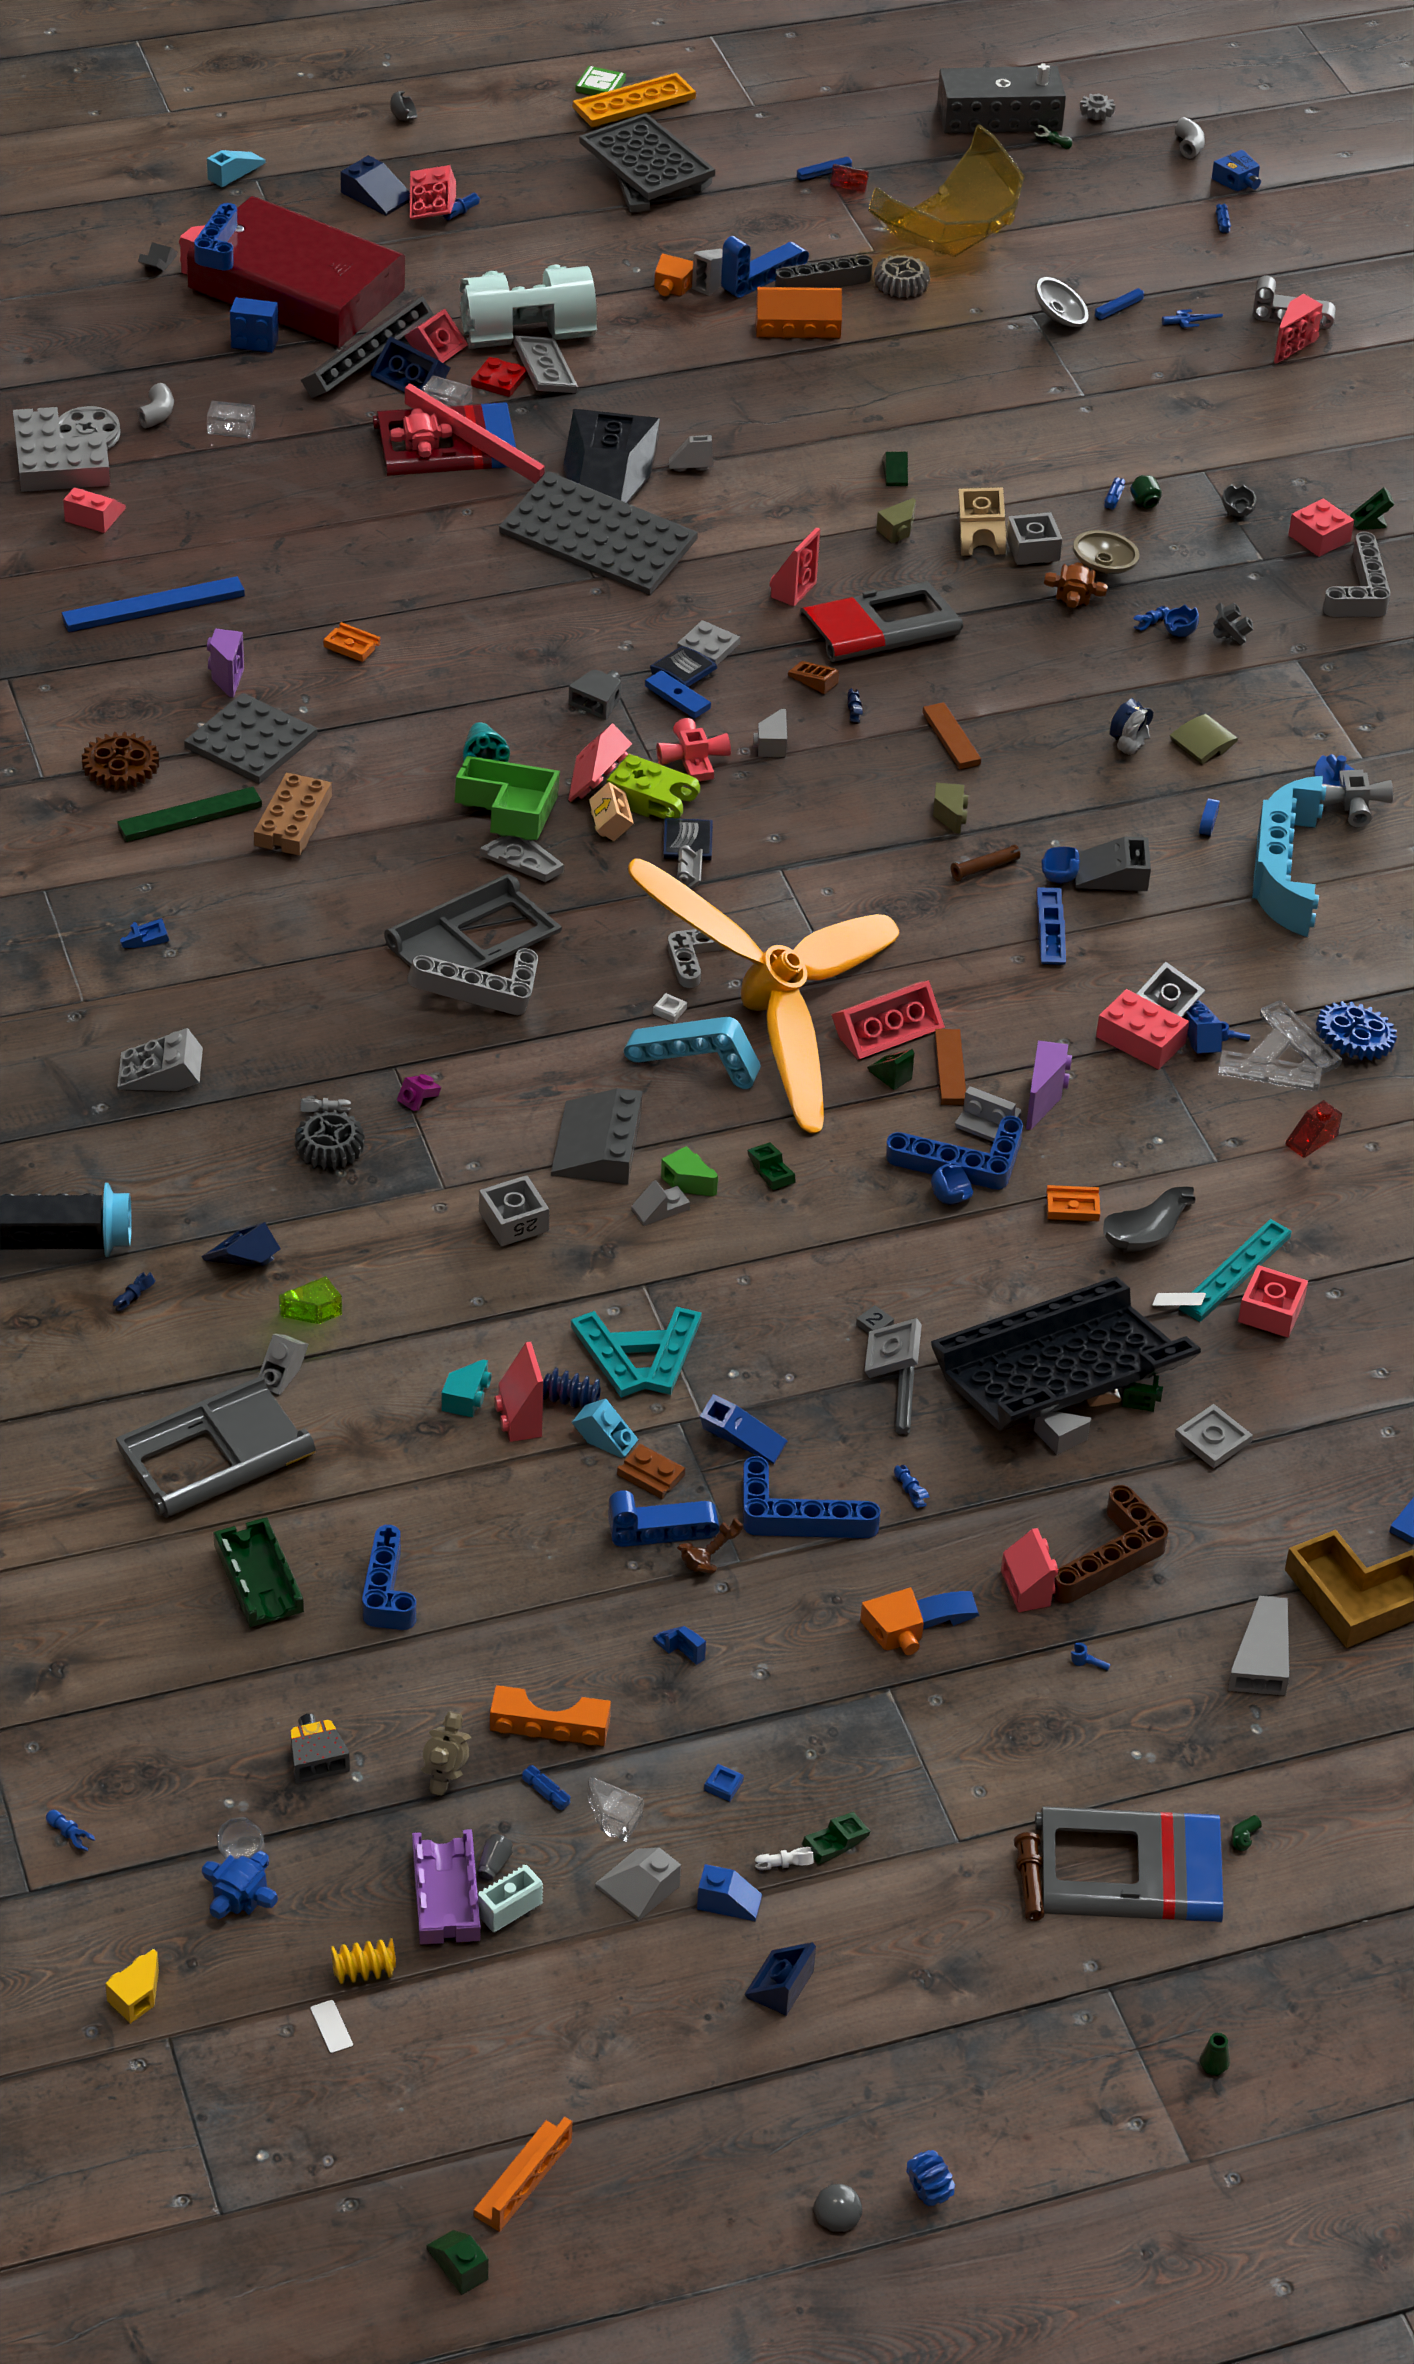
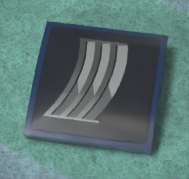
M681 646L650 665L652 674L662 670L689 687L716 670L717 665L700 652Z
M665 818L663 859H679L678 850L682 846L687 845L694 852L702 849V860H712L713 820Z

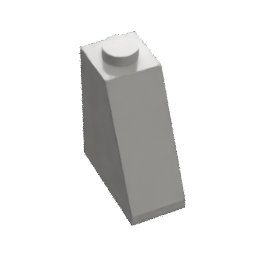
M723 249L696 251L694 253L692 289L710 296L721 287Z

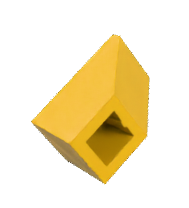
M152 1949L147 1954L137 1957L130 1966L121 1972L113 1974L105 1983L107 2001L130 2024L155 2005L159 1973L157 1951Z

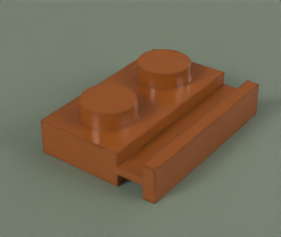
M639 1444L624 1460V1464L617 1467V1475L663 1499L667 1491L670 1492L685 1476V1467Z

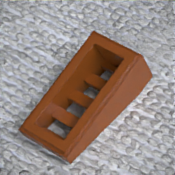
M801 661L788 671V676L823 694L836 686L839 681L838 670Z

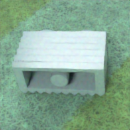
M527 1865L518 1868V1871H513V1874L508 1873V1877L503 1876V1880L499 1879L498 1883L494 1882L493 1886L489 1885L488 1889L484 1888V1891H479L480 1919L492 1932H496L543 1903L542 1881Z

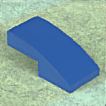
M972 1591L943 1593L917 1600L923 1618V1630L948 1620L954 1626L979 1616Z

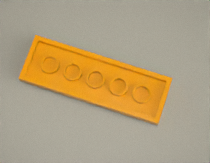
M673 73L574 100L573 109L591 127H598L602 124L616 122L620 119L634 117L638 114L652 112L656 109L667 108L671 105L696 99V91L679 74Z

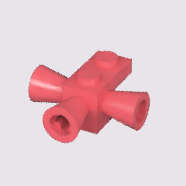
M684 718L677 721L673 727V732L679 738V744L657 743L656 752L659 764L663 766L681 759L687 774L696 778L699 782L714 779V770L708 755L730 756L731 745L728 734L724 733L707 740L703 728L696 729L694 720Z

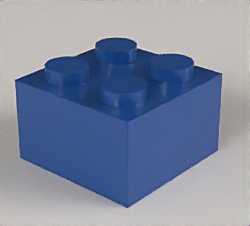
M235 297L230 310L231 348L273 353L279 338L277 302Z

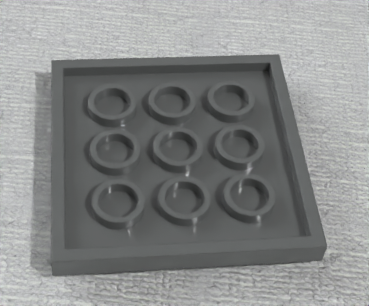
M242 693L185 739L184 746L186 749L260 784L317 736V728Z

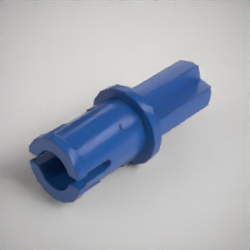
M472 193L462 199H456L451 214L443 215L444 218L450 220L459 214H465L468 209L479 204L480 197L477 193Z

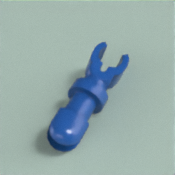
M1161 606L1156 611L1151 610L1147 612L1146 615H1136L1133 619L1140 623L1138 626H1134V628L1141 631L1145 630L1150 624L1157 623L1158 619L1163 620L1170 609Z
M905 1465L895 1466L894 1475L899 1482L903 1483L902 1487L906 1493H909L913 1505L916 1508L927 1506L923 1501V1498L929 1497L926 1489L919 1486V1482L915 1477H911L910 1471Z
M50 1810L46 1814V1821L54 1828L60 1829L62 1836L71 1838L77 1848L88 1851V1848L82 1845L80 1837L85 1838L87 1836L88 1839L95 1841V1837L92 1834L78 1829L77 1823L73 1820H66L65 1816L56 1810Z

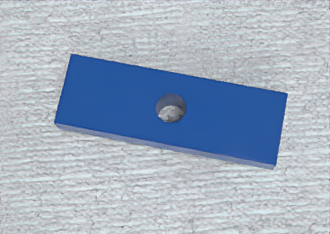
M662 670L645 680V687L694 719L711 709L710 701Z

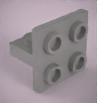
M969 1086L965 1092L963 1112L956 1120L955 1127L994 1142L1001 1120L1007 1116L1019 1118L1021 1109L1016 1108V1104Z

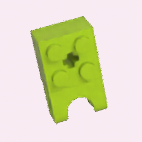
M628 754L606 781V784L610 782L626 793L630 811L649 817L651 814L662 819H679L683 814V803L681 800L692 801L701 790L699 781L696 778L632 754Z

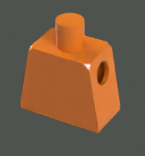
M662 253L655 270L654 288L662 296H668L669 293L678 296L684 295L692 287L693 261Z
M911 1587L862 1602L860 1621L884 1650L889 1651L901 1647L906 1655H912L919 1650L920 1645L918 1641L922 1639L924 1623Z

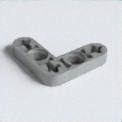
M697 929L676 931L668 936V951L678 982L686 988H693L700 984L701 969L695 953L726 950V948ZM704 938L709 941L699 942L697 939ZM679 958H689L690 960H689V961H680V960H678V959H679Z

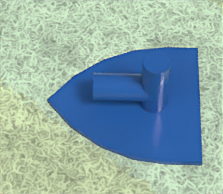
M1333 754L1328 757L1322 755L1316 763L1314 774L1315 776H1323L1322 784L1340 786L1339 771L1355 769L1346 764V757L1343 755L1338 756L1337 759Z

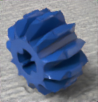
M934 2150L920 2152L907 2161L906 2172L910 2178L909 2181L913 2186V2190L916 2191L919 2199L927 2206L941 2204L954 2195L955 2183L952 2180L953 2175L949 2172L948 2165L944 2163L943 2158Z

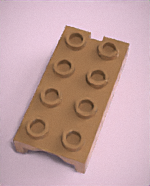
M286 773L254 830V846L272 850L274 845L282 846V852L300 856L332 797V782Z

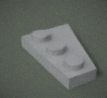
M501 836L480 848V856L544 882L564 872V864L533 840H524L516 836Z

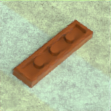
M945 702L924 706L923 715L958 769L981 765V757Z
M935 1029L941 1105H964L966 1083L960 1029Z

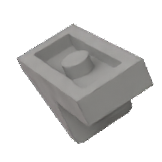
M655 1180L634 1202L631 1210L643 1226L690 1210V1201L678 1186L663 1190Z

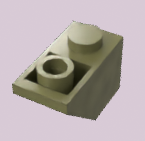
M936 782L933 816L953 832L960 834L961 824H966L967 810H963L967 809L968 795H964V785Z

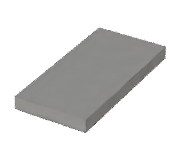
M515 336L513 343L536 391L577 393L578 385L554 338Z

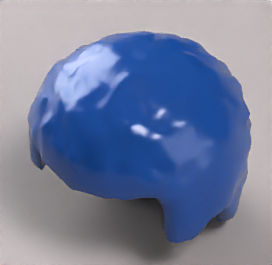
M1065 846L1048 849L1042 859V871L1047 880L1059 884L1072 881L1079 872L1080 860L1078 850Z
M947 1163L939 1167L932 1175L933 1193L944 1204H958L972 1197L971 1183L961 1166Z

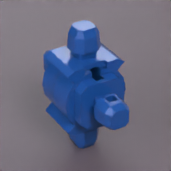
M258 1851L250 1858L240 1856L238 1859H234L230 1854L222 1864L214 1861H208L201 1869L202 1875L205 1879L212 1882L215 1897L210 1904V1914L213 1917L220 1919L225 1917L230 1911L238 1914L242 1910H245L249 1915L257 1905L265 1908L274 1907L278 1897L275 1891L267 1887L265 1869L269 1865V1856L266 1853Z

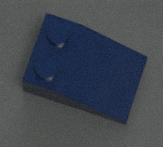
M368 155L340 171L341 193L385 216L410 202V191L383 162Z

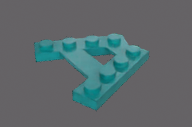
M676 1307L667 1330L610 1333L597 1313L593 1311L571 1319V1328L621 1398L643 1389L671 1395L700 1325L702 1313ZM658 1351L652 1366L635 1368L625 1354Z

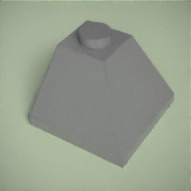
M1165 962L1136 994L1183 1017L1205 993V989Z
M638 1848L595 1883V1887L639 1921L680 1887L681 1864L661 1848Z

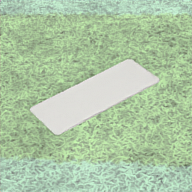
M1157 1293L1153 1306L1202 1305L1206 1293Z
M333 2000L311 2006V2011L331 2053L353 2046Z

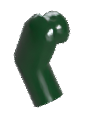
M1253 1815L1232 1828L1231 1842L1237 1850L1245 1851L1251 1846L1250 1834L1262 1827L1258 1816Z

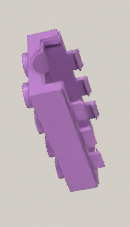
M472 1829L463 1830V1838H453L451 1842L437 1844L431 1840H422L421 1833H412L419 1943H444V1938L456 1937V1942L480 1941V1917Z

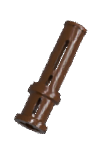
M1025 1832L1018 1834L1014 1838V1846L1018 1849L1016 1866L1022 1874L1025 1917L1030 1921H1037L1045 1916L1039 1871L1043 1865L1042 1857L1039 1856L1038 1846L1041 1842L1038 1834Z

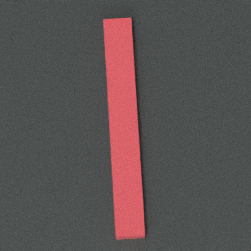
M412 384L405 387V404L413 409L420 408L423 413H427L430 416L435 414L439 425H451L452 433L536 484L544 475L545 466Z

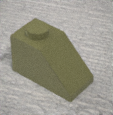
M911 498L879 511L876 530L891 543L910 537L915 517L916 500Z

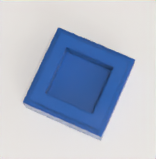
M717 1764L704 1784V1791L730 1802L743 1783L744 1775Z

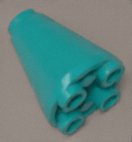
M478 722L469 730L463 748V761H465L467 756L508 762L510 749L506 740L487 724Z

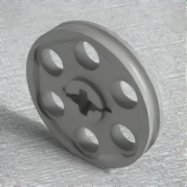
M95 406L78 407L65 412L59 417L61 438L105 435L107 450L113 447L120 438L119 420L114 413L105 408ZM97 417H103L101 420H95ZM106 429H114L113 431L109 432L104 431ZM62 430H70L66 433L61 432Z

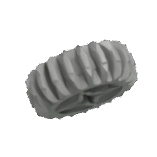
M896 254L894 257L889 255L888 258H882L877 263L874 270L875 286L878 287L879 291H883L885 295L890 294L891 297L898 296L899 298L905 297L907 299L909 296L916 297L917 294L921 295L923 291L927 290L930 282L929 267L926 266V262H921L920 258L914 259L913 256L908 257L905 254L903 256Z

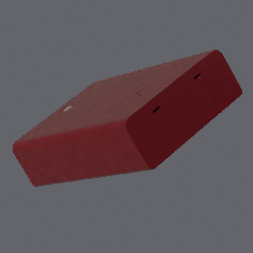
M251 196L237 208L238 226L227 241L233 245L234 265L231 269L218 270L197 264L194 258V245L191 246L187 254L188 288L233 305L235 297L277 302L279 324L339 348L399 296L405 288L404 254L255 196Z

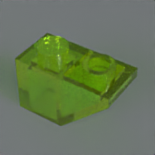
M324 1276L280 1294L279 1314L284 1318L320 1324L342 1315V1296L327 1276Z

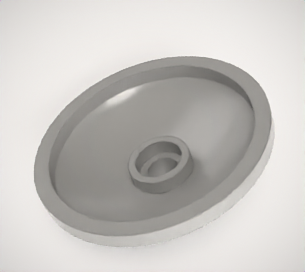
M1043 277L1035 284L1036 299L1049 318L1070 327L1082 326L1088 320V310L1085 303L1068 285L1051 277Z

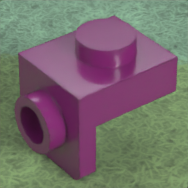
M425 1074L405 1077L397 1101L413 1111H418L423 1098L439 1096L442 1087L434 1083L432 1077Z

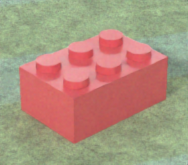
M1126 989L1099 1015L1096 1037L1159 1070L1186 1044L1189 1021Z

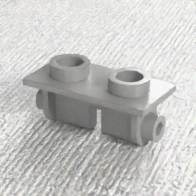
M684 845L678 850V861L680 863L678 864L677 880L691 889L698 886L701 882L703 850L700 849L694 852L689 846Z

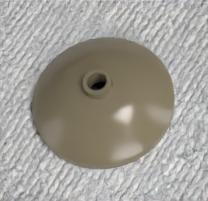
M1102 530L1087 531L1078 535L1073 543V552L1077 559L1086 567L1100 573H1124L1134 568L1139 560L1137 547L1129 539L1113 532Z

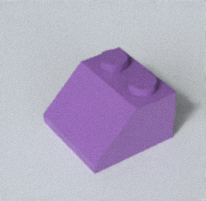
M215 628L212 638L209 637L207 642V651H210L211 654L208 659V669L211 670L212 680L229 697H234L244 671L243 632Z

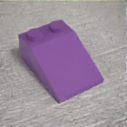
M1038 1041L1026 1129L1031 1130L1061 1099L1063 1088L1068 1089L1070 1074L1065 1073V1070H1070L1072 1055H1067L1068 1044Z

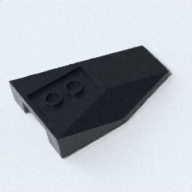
M573 408L563 463L566 479L629 503L651 476L659 441L660 418Z

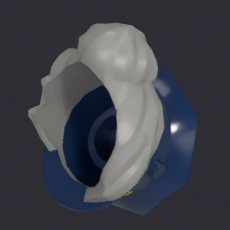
M1133 698L1120 705L1111 720L1109 732L1114 739L1119 740L1117 744L1118 749L1128 755L1134 754L1140 746H1144L1145 739H1150L1148 725L1151 723L1154 714L1152 709L1143 708L1140 702H1136Z

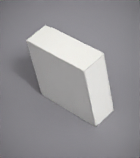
M665 993L653 1007V1014L675 1023L687 1009V1002Z

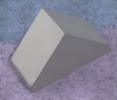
M1051 1412L1035 1418L1034 1431L1058 1455L1088 1440L1091 1418Z

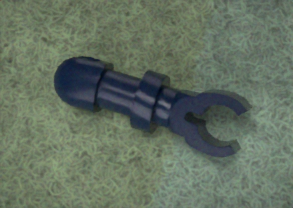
M851 688L847 694L850 721L860 722L859 716L863 714L861 700L859 699V691L856 689L854 692Z
M144 1272L138 1275L134 1283L129 1284L125 1288L126 1292L119 1295L113 1301V1306H117V1311L126 1309L133 1299H138L142 1291L155 1283L156 1280L152 1273H148L147 1276Z

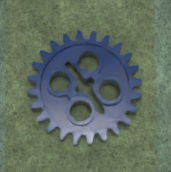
M1343 1001L1340 1002V1005L1333 1002L1331 1007L1326 1005L1324 1010L1321 1009L1316 1021V1031L1320 1032L1318 1037L1325 1038L1324 1044H1332V1050L1340 1049L1341 1055L1345 1052L1349 1053L1350 1058L1357 1055L1360 1060L1363 1059V1056H1366L1369 1060H1372L1373 1056L1381 1059L1382 1055L1387 1056L1388 1052H1392L1397 1039V1030L1393 1029L1394 1024L1387 1023L1389 1018H1381V1012H1372V1007L1364 1009L1363 1004H1359L1357 1007L1353 1002H1350L1349 1005H1346Z

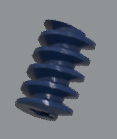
M555 1367L551 1374L547 1373L543 1380L544 1400L550 1397V1401L556 1403L560 1399L562 1405H567L570 1402L571 1407L577 1408L580 1405L581 1409H583L585 1405L600 1399V1379L596 1378L593 1385H590L589 1376H586L582 1382H579V1373H575L571 1380L569 1379V1371L565 1370L562 1377H560L559 1368Z

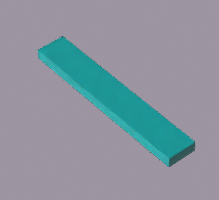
M1272 1219L1267 1221L1191 1292L1206 1293L1202 1305H1179V1310L1201 1322L1256 1270L1257 1265L1261 1266L1291 1238L1292 1231Z

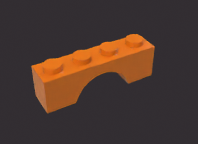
M496 1685L490 1710V1731L605 1746L610 1722L611 1701L582 1697L569 1709L547 1711L535 1706L528 1699L525 1689Z

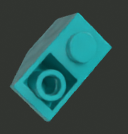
M482 1359L449 1373L442 1390V1411L474 1417L477 1407H482L484 1400L483 1390L484 1388H489L492 1373L488 1372V1360Z

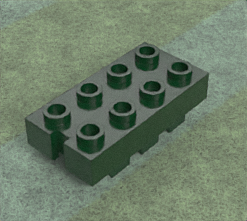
M267 1517L247 1522L246 1529L238 1532L235 1526L213 1532L214 1547L249 1628L304 1612L303 1596Z

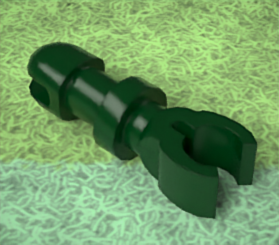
M1039 126V130L1045 133H1035L1038 140H1050V143L1060 144L1061 147L1067 149L1072 146V140L1069 137L1059 136V133L1055 131L1052 133L1045 126Z

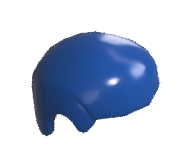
M1184 604L1180 608H1173L1168 611L1164 618L1167 631L1178 637H1187L1195 632L1199 624L1197 608L1194 607L1192 610Z

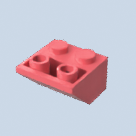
M1034 1528L1005 1550L1002 1557L1001 1572L1018 1613L1050 1607L1052 1594H1055L1054 1579L1058 1575L1057 1563L1055 1559L1050 1558L1046 1538H1042L1038 1528Z

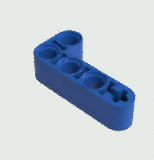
M232 203L221 204L195 239L194 258L197 264L218 270H229L233 267V245L227 241L238 226L236 205Z
M617 1491L609 1498L608 1520L612 1541L617 1546L625 1547L707 1539L719 1533L720 1526L716 1508L709 1501L636 1508L633 1494L629 1491Z
M394 1525L380 1526L375 1532L362 1597L363 1620L372 1627L407 1630L416 1623V1598L408 1592L394 1591L401 1555L400 1530Z

